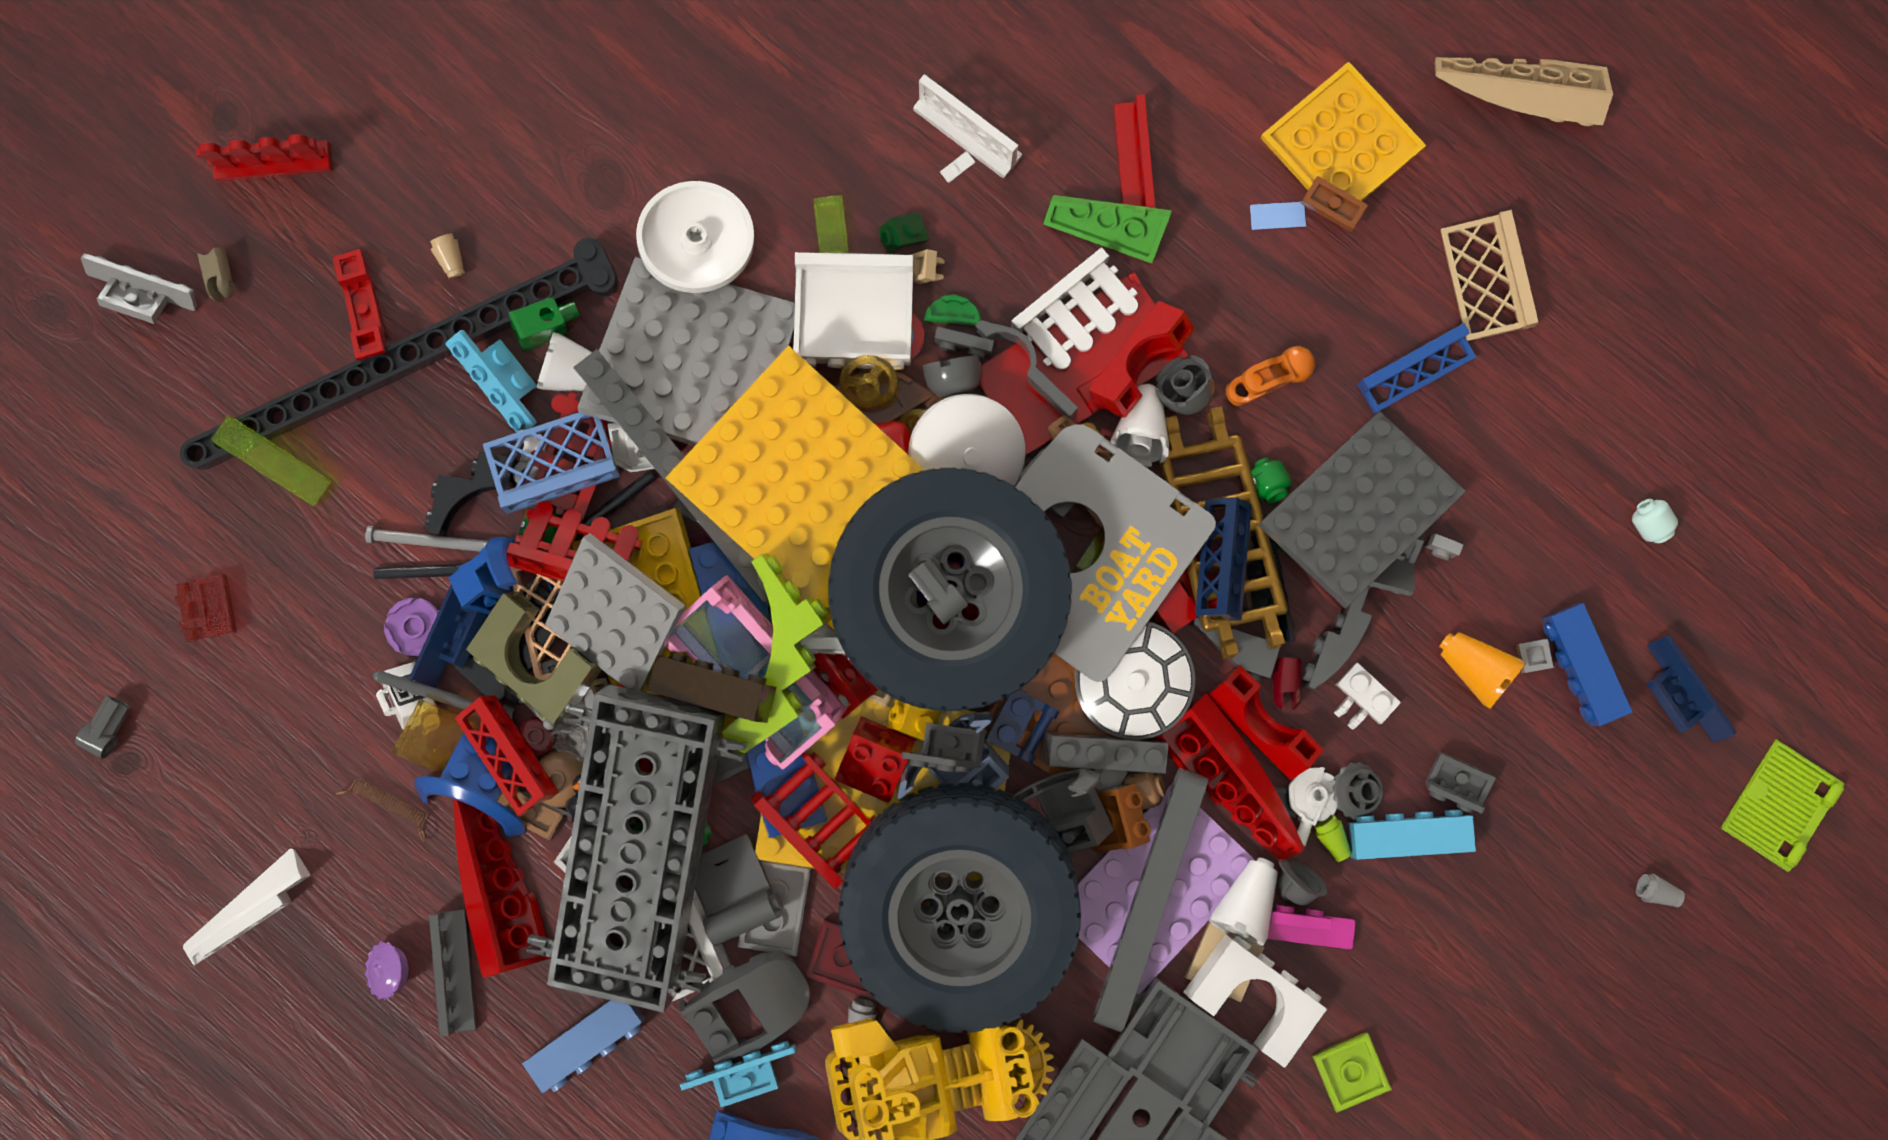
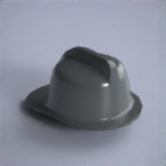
M1279 860V865L1283 872L1279 877L1278 886L1283 900H1290L1295 904L1305 906L1316 898L1327 894L1328 889L1325 882L1309 866L1299 861Z

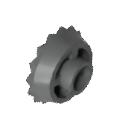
M1361 762L1356 764L1349 763L1347 767H1342L1340 773L1335 776L1336 783L1332 786L1334 791L1333 799L1337 802V809L1343 811L1345 817H1352L1355 820L1358 816H1367L1372 814L1381 803L1383 786L1376 772L1372 771L1369 765H1363Z

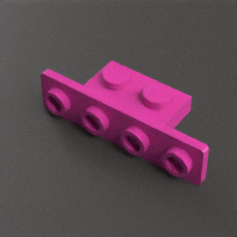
M1276 905V909H1272L1267 939L1352 949L1355 920L1324 916V911L1306 908L1305 913L1294 912V907Z

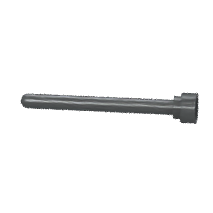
M380 670L373 673V679L378 683L457 708L466 709L475 701ZM503 704L504 709L512 720L515 707Z

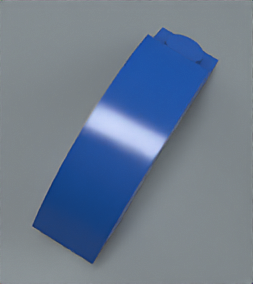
M716 1111L709 1140H820V1138L800 1129L766 1127L749 1122L726 1111Z

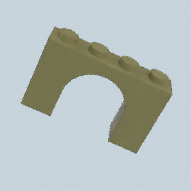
M519 591L503 593L466 650L474 656L473 659L477 664L492 671L498 682L509 686L517 693V697L522 702L533 706L544 721L548 719L552 724L563 722V718L571 715V713L565 711L567 704L578 705L602 669L598 666L597 662L593 663L576 648H571L547 680H541L532 676L521 662L519 645L522 635L540 609Z

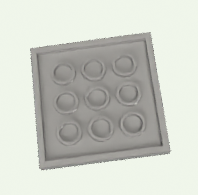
M589 533L582 538L545 626L580 651L593 663L597 662L603 671L625 688L644 692L652 676L655 661L658 656L662 655L686 605Z

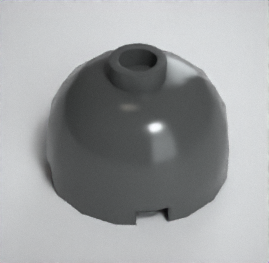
M979 355L922 365L927 386L932 393L939 397L970 393L978 387L982 377Z
M1189 355L1191 359L1181 360L1180 357L1173 359L1161 369L1156 378L1158 390L1155 388L1157 396L1168 410L1179 415L1199 413L1209 405L1215 393L1216 384L1213 372L1202 358L1195 355Z

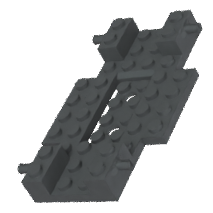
M1155 977L1144 991L1139 995L1136 993L1125 1027L1107 1055L1081 1037L1047 1088V1095L1041 1097L1039 1100L1040 1104L1037 1105L1035 1112L1027 1118L1014 1137V1140H1089L1133 1075L1137 1077L1136 1081L1128 1089L1126 1096L1116 1111L1112 1113L1110 1120L1095 1140H1157L1178 1107H1180V1110L1160 1140H1229L1210 1127L1209 1124L1239 1079L1251 1088L1255 1086V1083L1246 1076L1255 1082L1259 1079L1258 1076L1247 1070L1258 1049L1247 1039L1231 1028L1221 1024ZM1138 1109L1147 1110L1150 1114L1149 1122L1144 1126H1138L1132 1120L1134 1112Z

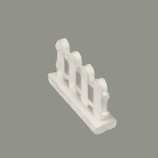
M1102 247L1011 320V328H1015L1021 333L1025 332L1030 342H1034L1046 356L1043 363L1047 368L1052 364L1057 370H1066L1071 361L1067 351L1073 346L1080 352L1089 351L1093 345V339L1089 333L1098 328L1101 333L1109 334L1114 330L1116 324L1115 319L1111 315L1120 310L1124 315L1131 316L1137 311L1138 302L1134 298L1137 295L1134 288H1131L1129 291L1115 276L1118 273V269L1114 265L1108 268L1106 264H1108L1109 255ZM1092 277L1094 281L1086 286L1084 282ZM1099 287L1113 302L1107 309L1093 294ZM1069 295L1072 299L1064 305L1062 300ZM1077 305L1091 320L1085 327L1070 312ZM1047 313L1050 317L1041 323L1039 319ZM1054 324L1069 339L1062 346L1048 331Z

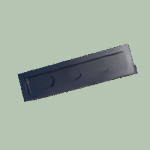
M1238 497L1206 499L1205 510L1213 517L1215 507L1226 506L1225 516L1218 524L1217 522L1215 523L1213 532L1201 547L1195 615L1198 617L1221 616L1230 621H1242L1252 505ZM1220 534L1223 537L1222 546L1214 552L1211 548L1212 540ZM1217 562L1220 566V574L1212 581L1209 578V569ZM1214 591L1217 595V607L1206 609V599Z

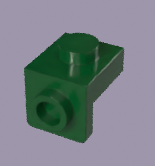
M920 212L890 218L879 228L880 240L888 255L894 254L900 248L924 244L929 240Z

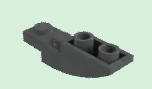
M1369 587L1346 609L1344 608L1343 613L1338 612L1333 624V628L1337 629L1335 633L1326 631L1323 632L1322 636H1317L1312 648V652L1316 653L1312 664H1307L1302 677L1303 680H1306L1305 688L1315 689L1327 681L1341 668L1358 646L1372 617L1370 614L1361 612Z

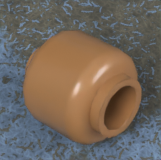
M1134 772L1126 775L1124 779V785L1135 783L1137 791L1142 794V811L1159 806L1162 802V797L1166 796L1164 782L1159 773Z

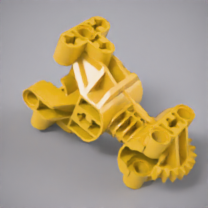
M872 1018L831 1028L835 1050L827 1056L825 1067L837 1128L849 1140H877L876 1135L881 1140H934L950 1136L958 1130L954 1112L982 1105L984 1119L988 1121H1008L1018 1117L1027 1118L1035 1112L1037 1105L1040 1104L1036 1095L1038 1093L1047 1095L1046 1090L1042 1087L1043 1083H1052V1080L1046 1077V1072H1052L1054 1068L1047 1065L1046 1061L1051 1060L1054 1056L1044 1053V1050L1050 1044L1045 1041L1039 1042L1043 1033L1039 1031L1032 1033L1034 1025L1027 1023L1023 1027V1020L1019 1018L1011 1026L1003 1025L993 1029L986 1027L982 1029L983 1031L967 1033L969 1044L942 1050L940 1036L919 1035L892 1041L878 1021ZM859 1057L860 1062L857 1063L855 1058ZM840 1059H843L847 1062V1064L843 1065L842 1067L843 1074L840 1070L835 1068L836 1065L840 1064ZM850 1087L851 1100L842 1102V1091ZM1023 1094L1025 1098L1024 1105L1016 1109L1014 1105L1017 1103L1019 1095ZM851 1116L857 1121V1124L854 1125V1131L847 1128L852 1123Z

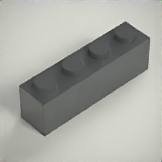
M1046 731L1043 736L1041 761L1049 766L1166 773L1168 743L1152 738L1127 740L1107 735Z

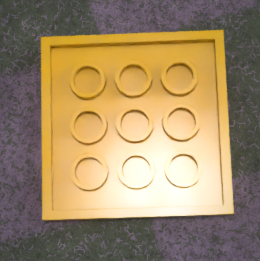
M1350 62L1346 63L1261 135L1263 142L1307 190H1309L1316 177L1319 176L1360 201L1366 199L1426 147L1423 141Z

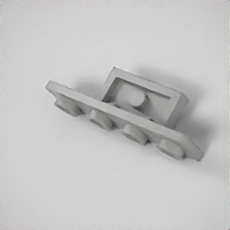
M84 253L81 257L88 276L107 282L97 297L99 306L152 324L155 323L167 303L195 311L197 308L193 290L184 284H175L163 280L157 275H148L136 271L130 266H121L109 262L100 256Z

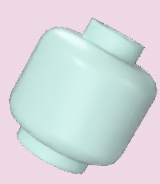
M1646 499L1637 505V510L1632 516V522L1645 541L1659 544L1674 536L1675 529L1678 526V519L1667 502L1664 500Z

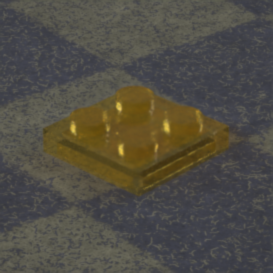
M419 699L392 752L396 756L442 774L463 734V730L455 720L458 714ZM467 719L470 725L473 727L474 722L470 719Z

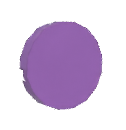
M407 598L397 602L389 610L386 624H384L387 642L397 652L407 656H419L439 609L433 603L422 598Z

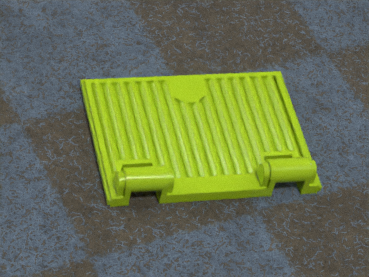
M1775 739L1720 828L1789 872L1798 865L1807 850V843L1829 808L1834 807L1844 791V783ZM1821 782L1830 787L1824 798L1814 793ZM1784 841L1793 846L1787 857L1778 853Z

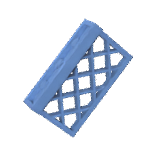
M575 413L484 443L483 448L496 486L497 498L501 509L506 514L536 505L541 501H548L620 477L601 419L593 417L596 427L591 436L578 431L577 428L582 420L593 416ZM561 427L569 431L562 446L548 440L553 429ZM598 433H599L601 442L595 439ZM574 434L588 440L580 455L567 449ZM534 437L541 440L534 455L520 449L526 438ZM546 443L559 449L552 464L538 458ZM594 443L603 447L606 458L594 462L586 458V455ZM505 446L512 450L505 465L494 459L492 449ZM564 452L578 458L573 469L565 471L557 467ZM517 453L531 459L524 473L510 468ZM583 461L588 463L586 465L581 466ZM536 462L549 467L545 478L540 480L529 477ZM497 466L502 468L500 474L498 472ZM507 471L521 477L516 488L504 491L502 480ZM526 480H528V481L531 482V483H528V484H525V485H524V483H525Z

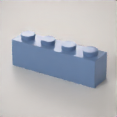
M609 1000L532 1055L522 1065L542 1094L550 1088L554 1093L569 1082L566 1076L573 1071H576L578 1075L593 1065L590 1059L600 1053L604 1057L618 1046L615 1041L625 1035L628 1040L641 1031L642 1027L639 1024L646 1017L638 1006Z

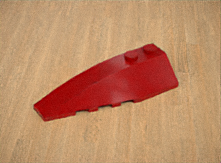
M1207 693L1191 702L1184 716L1171 729L1155 736V739L1168 743V755L1178 768L1208 778L1206 791L1210 794L1208 798L1216 805L1220 803L1233 814L1231 818L1237 824L1247 826L1253 832L1252 837L1278 860H1287L1304 850L1305 847L1291 817L1262 766Z
M453 799L461 886L482 978L551 959L547 956L526 952V949L531 945L527 943L531 934L546 937L537 900L533 892L529 893L523 881L525 876L521 868L516 867L509 853L512 850L507 840L503 841L497 829L499 827L498 822L479 809Z

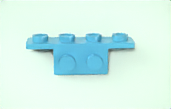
M460 330L446 342V346L450 349L452 355L458 359L470 374L472 380L478 384L489 398V401L498 409L516 433L520 430L530 429L537 424V421L519 400L537 385L501 339L483 352L479 350L464 330Z
M788 1040L772 1045V1051L761 1054L760 1050L743 1055V1061L732 1064L731 1059L714 1065L715 1070L703 1073L702 1069L690 1072L685 1075L686 1080L680 1083L681 1091L713 1080L720 1106L724 1107L778 1089L779 1084L771 1061L796 1053L798 1050L797 1043L789 1045Z

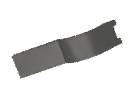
M982 320L975 325L978 329L976 333L980 337L991 340H1010L1018 343L1026 351L1030 360L1027 382L1062 416L1066 415L1072 420L1078 414V407L1037 369L1035 349L1026 335L1015 328Z

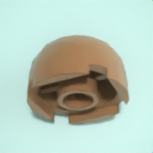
M569 749L553 750L543 755L539 762L559 793L551 800L542 802L553 807L566 808V801L576 795L572 783L576 776L582 774L584 759L582 755Z

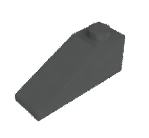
M1199 618L1192 620L1190 625L1221 653L1217 630L1205 631ZM1231 629L1239 654L1227 660L1235 668L1241 665L1257 682H1261L1262 678H1271L1280 647L1268 650L1266 639Z

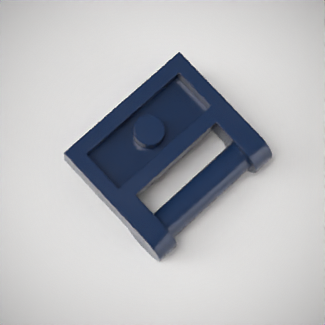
M1018 690L1004 699L984 739L1032 764L1036 757L1034 753L1052 719H1056L1060 711ZM1035 709H1037L1042 714L1027 743L1021 749L1016 745Z

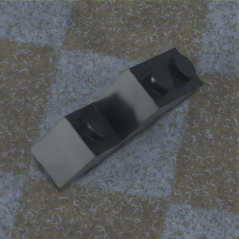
M479 452L478 459L474 458L471 475L474 476V480L438 475V480L433 482L431 488V498H434L432 510H428L425 520L428 533L437 536H447L453 518L468 501L482 493L496 490L484 452ZM493 454L496 461L505 465L508 456ZM514 458L510 468L514 469L515 465L520 461ZM497 466L498 472L500 474L502 468ZM507 471L502 480L504 489L515 488L516 481L513 478V473Z

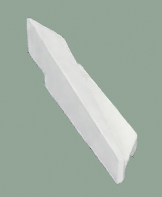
M289 849L184 943L183 949L194 966L292 902L286 892L311 876L294 849Z

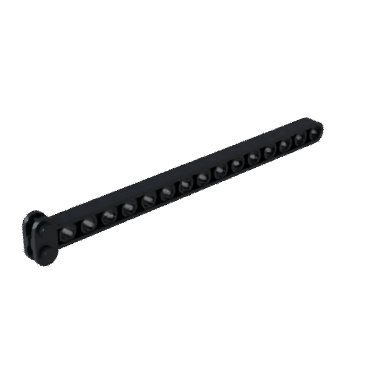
M583 238L574 247V259L386 347V353L348 364L187 440L180 449L181 460L185 465L198 470L210 469L452 355L450 349L446 346V342L458 332L459 327L464 323L470 324V331L467 335L476 344L511 327L509 312H512L511 304L515 299H523V308L548 298H554L556 304L559 305L588 290H592L600 297H608L618 289V276L601 244L594 238ZM568 274H576L577 276L576 282L572 286H564L563 281ZM543 286H549V295L546 298L539 299L537 297L538 290ZM489 311H496V320L493 323L486 324L484 320L485 315ZM439 335L443 336L444 342L442 346L433 349V339ZM411 348H416L417 356L415 359L407 361L405 357L407 351ZM389 360L391 364L389 371L381 374L379 371L380 364L383 361ZM358 373H363L364 380L362 384L354 386V376ZM336 385L337 394L333 398L328 399L326 395L328 388ZM309 397L310 407L306 411H301V401ZM282 410L284 413L283 420L275 424L274 415L277 411ZM255 422L257 431L254 435L248 436L247 428L251 423ZM229 435L230 444L225 449H222L221 440L224 436ZM202 447L203 457L201 460L196 461L194 453L198 448Z

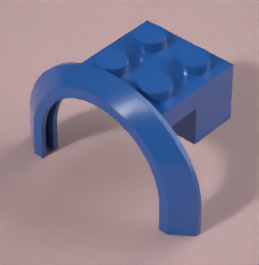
M492 538L476 557L462 564L458 571L448 578L461 607L490 614L503 593L514 592L512 585H516L517 581L510 569L506 551L510 542L515 543V538ZM545 580V582L547 583L548 587L552 592L555 586Z
M464 732L440 778L420 776L414 781L415 789L423 803L429 804L428 796L441 795L473 806L495 819L503 827L506 836L512 837L526 833V826L523 820L498 802L502 791ZM487 736L485 748L489 754L496 755L497 743L494 738ZM502 761L501 773L508 779H512L513 767L510 762Z

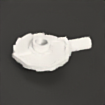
M1323 767L1309 768L1295 777L1289 784L1290 808L1298 815L1300 825L1297 832L1304 846H1306L1311 827L1315 826L1318 820L1323 821L1330 815H1334L1337 809V802L1333 799L1334 791L1332 788L1336 783L1335 777L1325 773V768Z

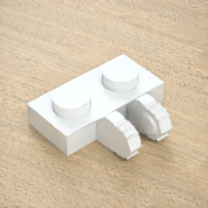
M1354 663L1335 684L1348 696L1337 707L1334 714L1338 717L1344 715L1354 702L1361 707L1359 712L1348 723L1352 730L1367 715L1372 717L1378 724H1382L1401 703L1358 663Z

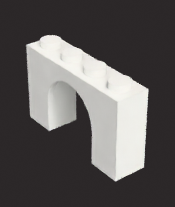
M1225 934L1184 990V993L1200 1007L1215 1016L1228 996L1239 984L1251 979H1261L1270 982L1276 993V1009L1254 1044L1285 1068L1327 1010L1319 1003L1322 997L1308 987L1304 991L1298 988L1296 983L1299 980L1287 971L1283 970L1279 974L1272 968L1275 963L1261 952L1257 957L1249 952L1251 945L1238 935L1233 940Z

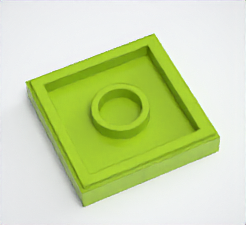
M1367 1032L1312 1054L1336 1112L1392 1090Z

